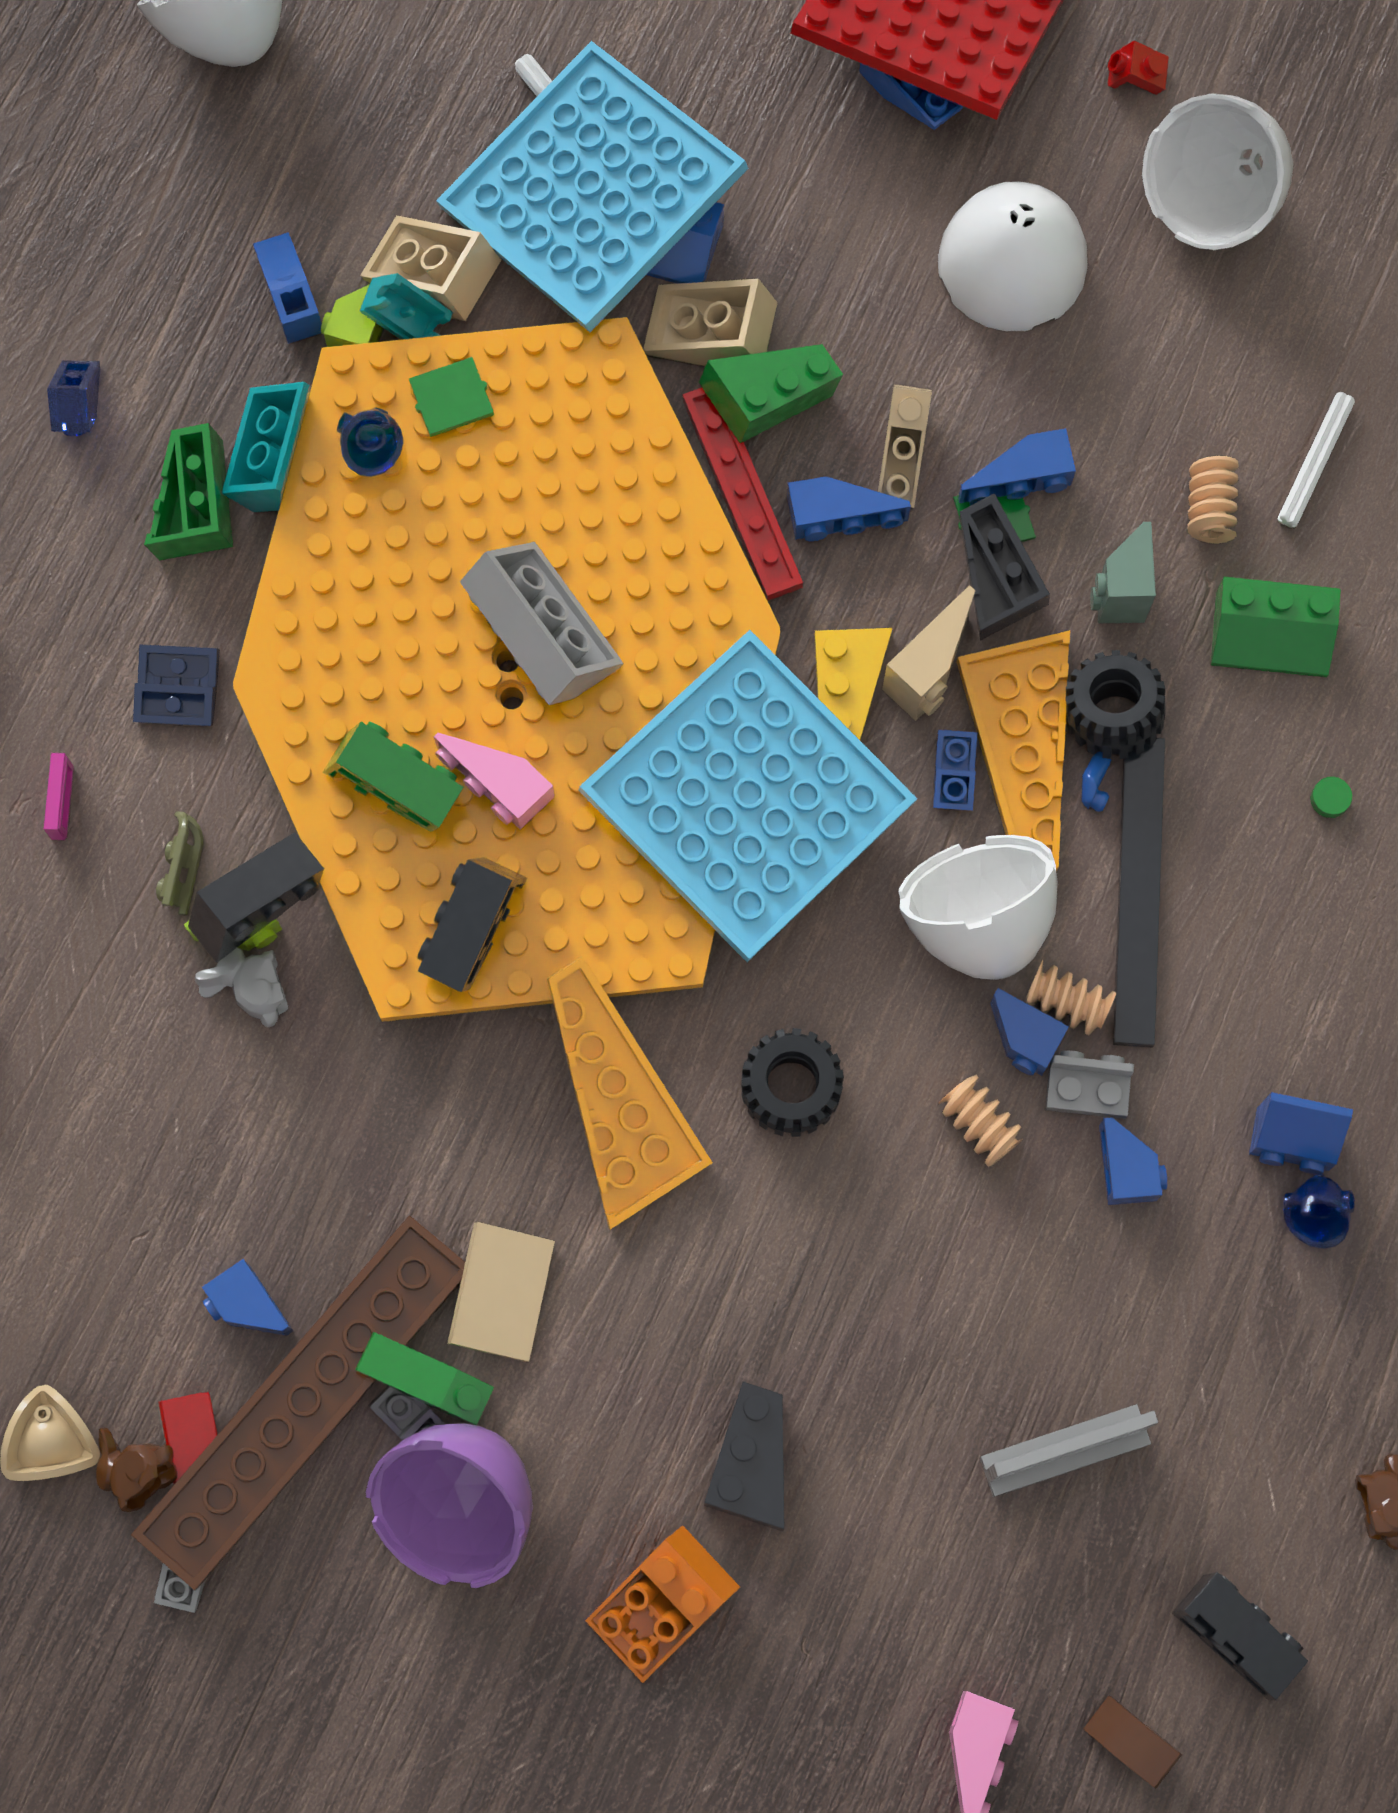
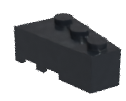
M995 493L960 511V525L970 584L975 590L973 601L981 641L1048 606L1050 593Z
M294 832L197 891L188 928L214 961L218 963L270 922L281 916L299 900L305 901L313 896L320 888L319 883L324 868Z
M486 858L468 859L466 864L460 863L451 880V885L455 887L449 902L444 900L435 915L434 922L438 924L433 938L427 937L418 953L417 959L422 961L418 972L460 992L470 990L493 946L491 941L500 921L505 922L510 913L507 905L516 886L522 889L527 877Z
M742 1382L704 1506L783 1532V1395Z
M1218 1572L1203 1575L1172 1614L1266 1699L1277 1700L1307 1664L1308 1660L1301 1654L1304 1648L1288 1633L1283 1632L1280 1634L1269 1623L1271 1618L1257 1605L1249 1603L1238 1592L1239 1590L1226 1577Z

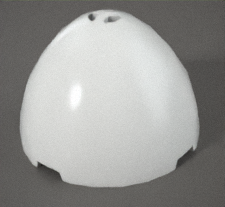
M140 0L137 6L150 24L171 44L192 56L210 63L237 67L249 65L257 61L270 48L279 27L282 0Z
M1212 93L1192 97L1175 105L1160 125L1152 131L1144 153L1142 178L1145 195L1153 214L1176 234L1175 238L1196 248L1218 250L1234 247L1252 239L1279 212L1286 200L1292 182L1293 160L1285 132L1276 120L1261 107L1237 96ZM1252 149L1250 157L1244 158L1243 155L1246 151ZM1260 155L1263 160L1262 168L1258 162ZM1249 165L1253 173H1248L1243 166Z
M1003 182L989 186L976 193L955 213L943 233L938 254L940 279L942 278L953 304L970 319L985 327L1002 331L1032 330L1034 326L1045 323L1053 318L1055 320L1060 318L1076 301L1083 289L1087 272L1086 240L1077 217L1069 205L1054 192L1040 185L1026 182ZM1021 207H1027L1031 211H1024ZM1011 214H1014L1018 218L1015 224L1012 222L1010 218ZM1025 221H1034L1030 226H1023Z
M1026 836L986 837V844L964 850L957 844L928 858L905 878L898 891L900 896L899 908L909 929L923 947L947 966L974 978L990 980L1007 978L1022 970L1034 959L1049 934L1056 914L1058 881L1055 861L1051 850L1046 845Z

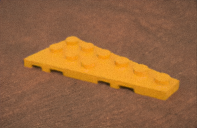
M1070 630L957 658V666L976 732H978V740L1005 834L1026 836L1042 842L1052 852L1056 871L1059 868Z
M580 957L547 978L608 1228L611 1230L713 1162L584 957Z

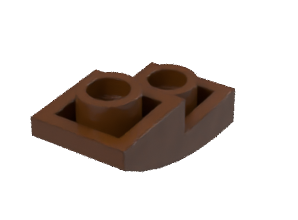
M1110 1695L1083 1728L1103 1747L1154 1788L1159 1786L1182 1756L1179 1751L1151 1727L1145 1725Z

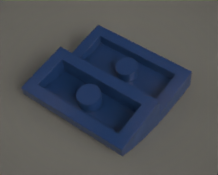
M139 644L138 683H135L133 722L212 726L216 704L220 649Z

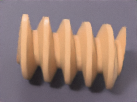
M1211 456L1199 459L1190 466L1189 472L1192 479L1189 481L1191 494L1188 500L1191 507L1188 510V519L1190 520L1188 533L1199 541L1219 544L1231 541L1237 536L1235 531L1228 529L1237 525V518L1230 515L1237 511V503L1231 501V499L1238 496V490L1231 486L1238 482V475L1231 472L1239 467L1238 460L1235 458Z
M1042 960L1027 993L1026 1003L1033 1007L1038 1001L1041 1002V1012L1045 1014L1052 1008H1055V1019L1061 1021L1067 1014L1071 1015L1070 1028L1075 1029L1082 1021H1085V1034L1088 1036L1097 1027L1101 1029L1117 992L1112 991L1105 999H1102L1101 985L1098 984L1088 993L1087 979L1082 978L1073 986V974L1068 971L1059 980L1057 979L1058 967L1055 965L1046 973L1042 972Z
M974 1075L957 1085L938 1104L948 1102L942 1112L945 1117L958 1114L953 1124L956 1130L969 1126L964 1135L966 1142L980 1139L974 1149L977 1154L990 1151L985 1161V1164L990 1167L1023 1140L1016 1139L1021 1126L1019 1124L1009 1128L1005 1126L1011 1114L1006 1112L995 1115L994 1112L1000 1102L998 1099L988 1103L984 1102L989 1089L985 1087L975 1091L973 1087L979 1077Z

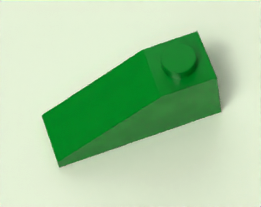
M375 1332L372 1333L355 1369L443 1413L473 1425L478 1424L494 1389L493 1386Z

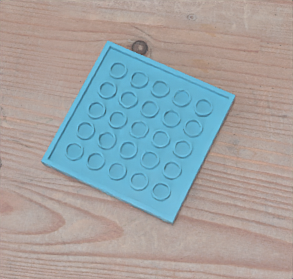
M591 41L436 201L442 210L465 229L481 232L502 260L586 330L591 332L749 168L743 158Z
M751 630L732 645L582 783L578 789L746 962L751 960L917 800L909 789Z

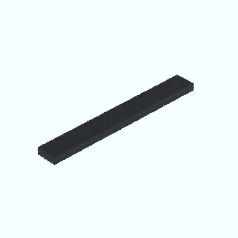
M1156 738V742L1152 746L1144 744V752L1136 755L1134 751L1128 752V758L1123 759L1115 992L1117 993L1114 999L1113 1045L1153 1048L1155 1045L1165 738Z

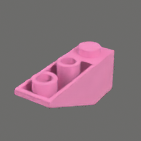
M437 733L434 736L438 749L435 752L437 758L449 770H453L456 767L466 777L463 779V782L473 794L479 798L484 794L494 804L491 807L492 811L506 825L512 821L519 829L523 828L554 798L553 785L525 758L441 733Z
M963 1691L949 1731L960 1812L989 1813L991 1804L985 1802L989 1786L997 1787L1005 1762L998 1759L1003 1744L1011 1745L1017 1730L1018 1720L1012 1719L1015 1709L968 1691Z

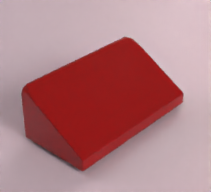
M209 1392L196 1393L158 1402L166 1445L171 1446L173 1449L172 1462L177 1469V1478L173 1484L182 1477L217 1436Z

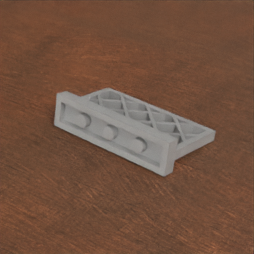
M1136 1404L983 1455L979 1458L992 1495L996 1497L1151 1444L1147 1429L1156 1425L1158 1420L1155 1411L1141 1415Z

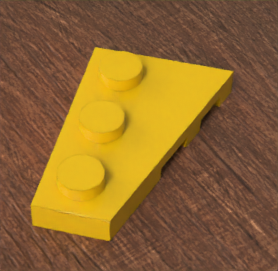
M892 628L815 631L818 699L861 740Z

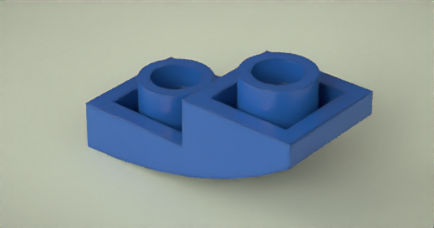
M937 730L933 808L973 811L978 732Z

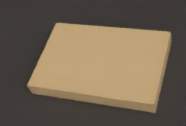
M475 1222L447 1344L522 1362H529L555 1241Z

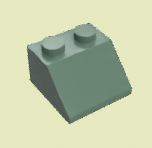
M1143 522L1106 559L1102 572L1096 574L1095 587H1091L1090 603L1091 610L1098 611V623H1145L1156 596L1151 522Z

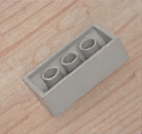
M535 542L486 551L460 581L469 594L471 601L478 606L491 624L494 633L501 638L512 653L515 662L525 671L535 685L538 694L545 699L548 705L574 699L624 664Z

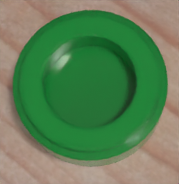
M1323 778L1315 785L1311 792V805L1323 817H1339L1346 812L1352 802L1351 788L1341 778Z

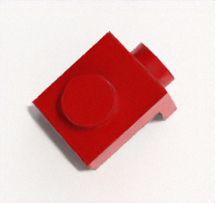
M1134 40L1111 55L1108 62V86L1116 89L1122 84L1129 82L1157 95L1166 89L1169 56Z

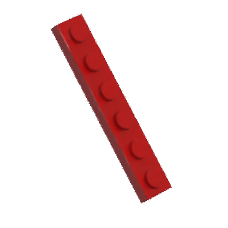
M703 388L682 394L685 408L767 601L803 588L802 578L744 442L739 443Z

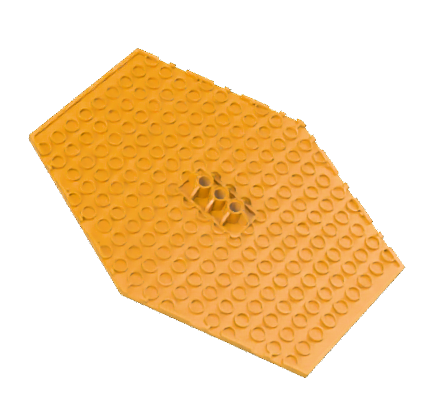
M627 317L603 319L591 332L578 322L323 347L321 349L235 673L233 689L300 839L324 868L320 884L382 1022L552 1004L553 1000L547 978L580 957H584L608 997L702 988L704 985L715 929L617 831L578 789L582 783L749 630L776 655L780 639V626ZM473 357L481 380L487 383L486 393L494 415L430 437L422 414L416 412L415 405L417 401L409 383V378ZM535 542L624 664L574 699L553 705H548L545 699L538 694L535 685L519 665L517 669L511 672L500 670L499 667L504 661H515L514 657L501 638L494 633L491 624L478 606L471 601L469 594L460 583L462 578L486 551ZM510 697H517L523 701L521 706L516 709H507L503 706V703ZM360 722L366 725L368 722H373L384 728L389 733L388 739L400 747L402 744H407L417 749L423 755L422 761L433 768L439 765L448 769L435 755L438 749L434 736L437 733L525 758L553 785L554 798L523 828L519 829L512 821L506 825L492 811L491 807L494 804L484 794L480 798L473 794L463 782V779L466 777L455 767L449 771L457 776L455 782L464 788L440 827L430 832L388 809L387 803L370 792L365 796L355 791L354 788L357 784L337 772L335 777L332 778L324 774L323 771L347 732ZM486 858L527 877V880L522 889L516 886L507 905L510 913L505 922L500 921L491 941L493 946L470 990L460 992L418 972L422 961L417 959L425 939L427 937L433 938L438 924L434 922V918L441 903L444 900L449 902L455 889L451 885V880L459 864H466L468 859Z

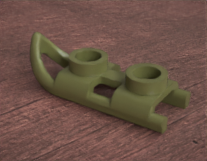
M176 811L174 816L179 822L178 835L174 836L173 840L169 841L165 848L166 861L171 864L169 874H165V877L159 880L156 887V895L163 906L172 907L174 905L180 907L178 914L187 916L203 849V833L193 817L185 812ZM189 828L194 837V846L187 843ZM182 868L188 869L185 883L179 881Z

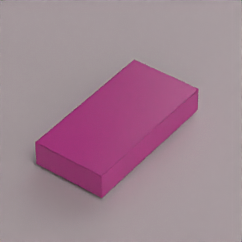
M51 753L44 830L51 840H65L68 833L74 766L65 753Z

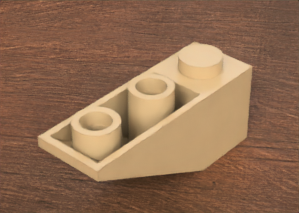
M894 384L878 492L908 500L911 507L914 508L932 390Z

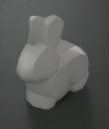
M236 948L220 960L217 967L205 969L195 974V982L199 985L201 996L211 998L224 987H232L237 1005L251 1017L260 1019L261 1023L267 1028L274 1026L278 1020V1015L288 1010L286 996L276 971L278 963L273 950L264 952L261 955L245 957L243 950Z

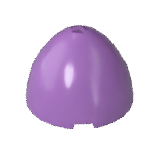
M466 1423L435 1425L407 1437L381 1457L370 1474L366 1489V1498H371L375 1515L372 1524L385 1546L405 1566L418 1575L438 1584L446 1585L448 1582L454 1581L471 1583V1588H479L494 1583L509 1573L526 1542L533 1502L525 1466L506 1439L481 1426Z

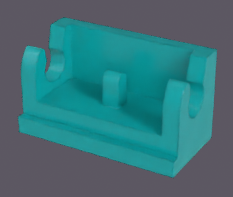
M398 273L372 278L359 311L400 340L441 336L433 331L438 324L443 325L449 322L453 314L447 307Z

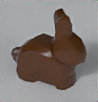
M107 1428L99 1429V1450L102 1456L96 1468L97 1485L104 1491H112L113 1495L117 1498L121 1511L132 1512L145 1506V1500L150 1498L159 1489L166 1488L176 1480L177 1469L172 1462L173 1449L171 1446H159L151 1443L128 1445L121 1452L111 1432Z
M1389 1454L1384 1459L1385 1470H1376L1371 1474L1356 1475L1355 1485L1356 1489L1361 1492L1366 1513L1364 1520L1369 1538L1383 1540L1391 1549L1398 1550V1454Z

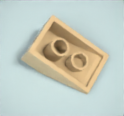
M396 215L360 276L364 281L370 283L372 278L398 273L453 312L451 318L466 321L500 264L501 259L481 232Z
M759 279L658 285L643 350L649 356L706 366L708 360L767 352L777 301Z
M970 585L887 664L882 690L915 721L924 713L928 716L933 714L944 701L942 695L948 687L946 683L969 617L975 590Z

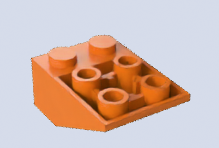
M682 1525L666 1538L585 1621L635 1676L644 1683L740 1586Z

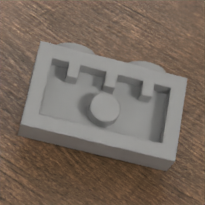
M1061 1051L1060 1055L1052 1057L1049 1063L1045 1110L1120 1119L1127 1118L1130 1081L1134 1073V1064L1124 1063L1125 1058L1114 1055H1103L1100 1057V1060L1084 1058L1085 1054L1078 1051Z

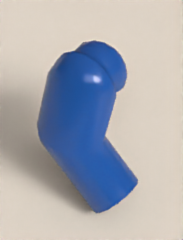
M1097 752L1092 756L1082 776L1081 801L1087 809L1091 807L1097 812L1104 810L1109 799L1107 792L1098 790L1111 764V759L1103 758V752Z

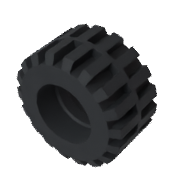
M1112 650V655L1105 656L1101 652L1095 654L1094 661H1090L1087 658L1081 662V670L1074 669L1071 674V682H1067L1066 713L1071 735L1075 734V741L1080 747L1087 744V752L1093 755L1098 751L1103 752V758L1111 759L1112 754H1119L1120 759L1128 758V752L1134 751L1138 755L1144 752V744L1152 746L1156 742V734H1161L1165 720L1164 681H1161V674L1158 669H1151V662L1146 658L1138 661L1137 654L1128 652L1127 656L1120 655V650ZM1114 696L1127 698L1136 704L1131 709L1121 713L1105 712L1096 706L1101 700Z
M792 1028V1033H784V1029L775 1031V1036L769 1038L766 1035L760 1039L759 1045L757 1047L753 1046L748 1053V1059L744 1062L742 1069V1099L748 1107L749 1115L752 1119L756 1117L759 1120V1126L765 1130L769 1127L775 1130L774 1134L783 1136V1132L791 1133V1137H798L804 1131H808V1134L816 1131L820 1124L825 1125L830 1120L832 1113L836 1111L843 1089V1069H840V1059L837 1053L833 1055L831 1045L826 1040L823 1043L817 1040V1034L810 1031L809 1035L801 1034V1029ZM784 1063L801 1064L814 1075L816 1089L813 1095L803 1102H783L776 1098L768 1087L770 1072Z

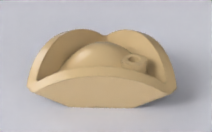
M42 1385L34 1388L15 1410L3 1438L0 1464L1 1471L7 1479L32 1481L64 1476L90 1468L98 1463L101 1455L93 1436L74 1408L54 1388Z

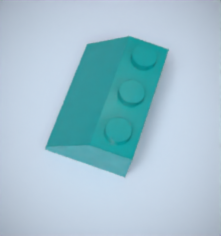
M296 382L250 388L224 482L223 495L252 512L279 510L309 399V384L306 382Z

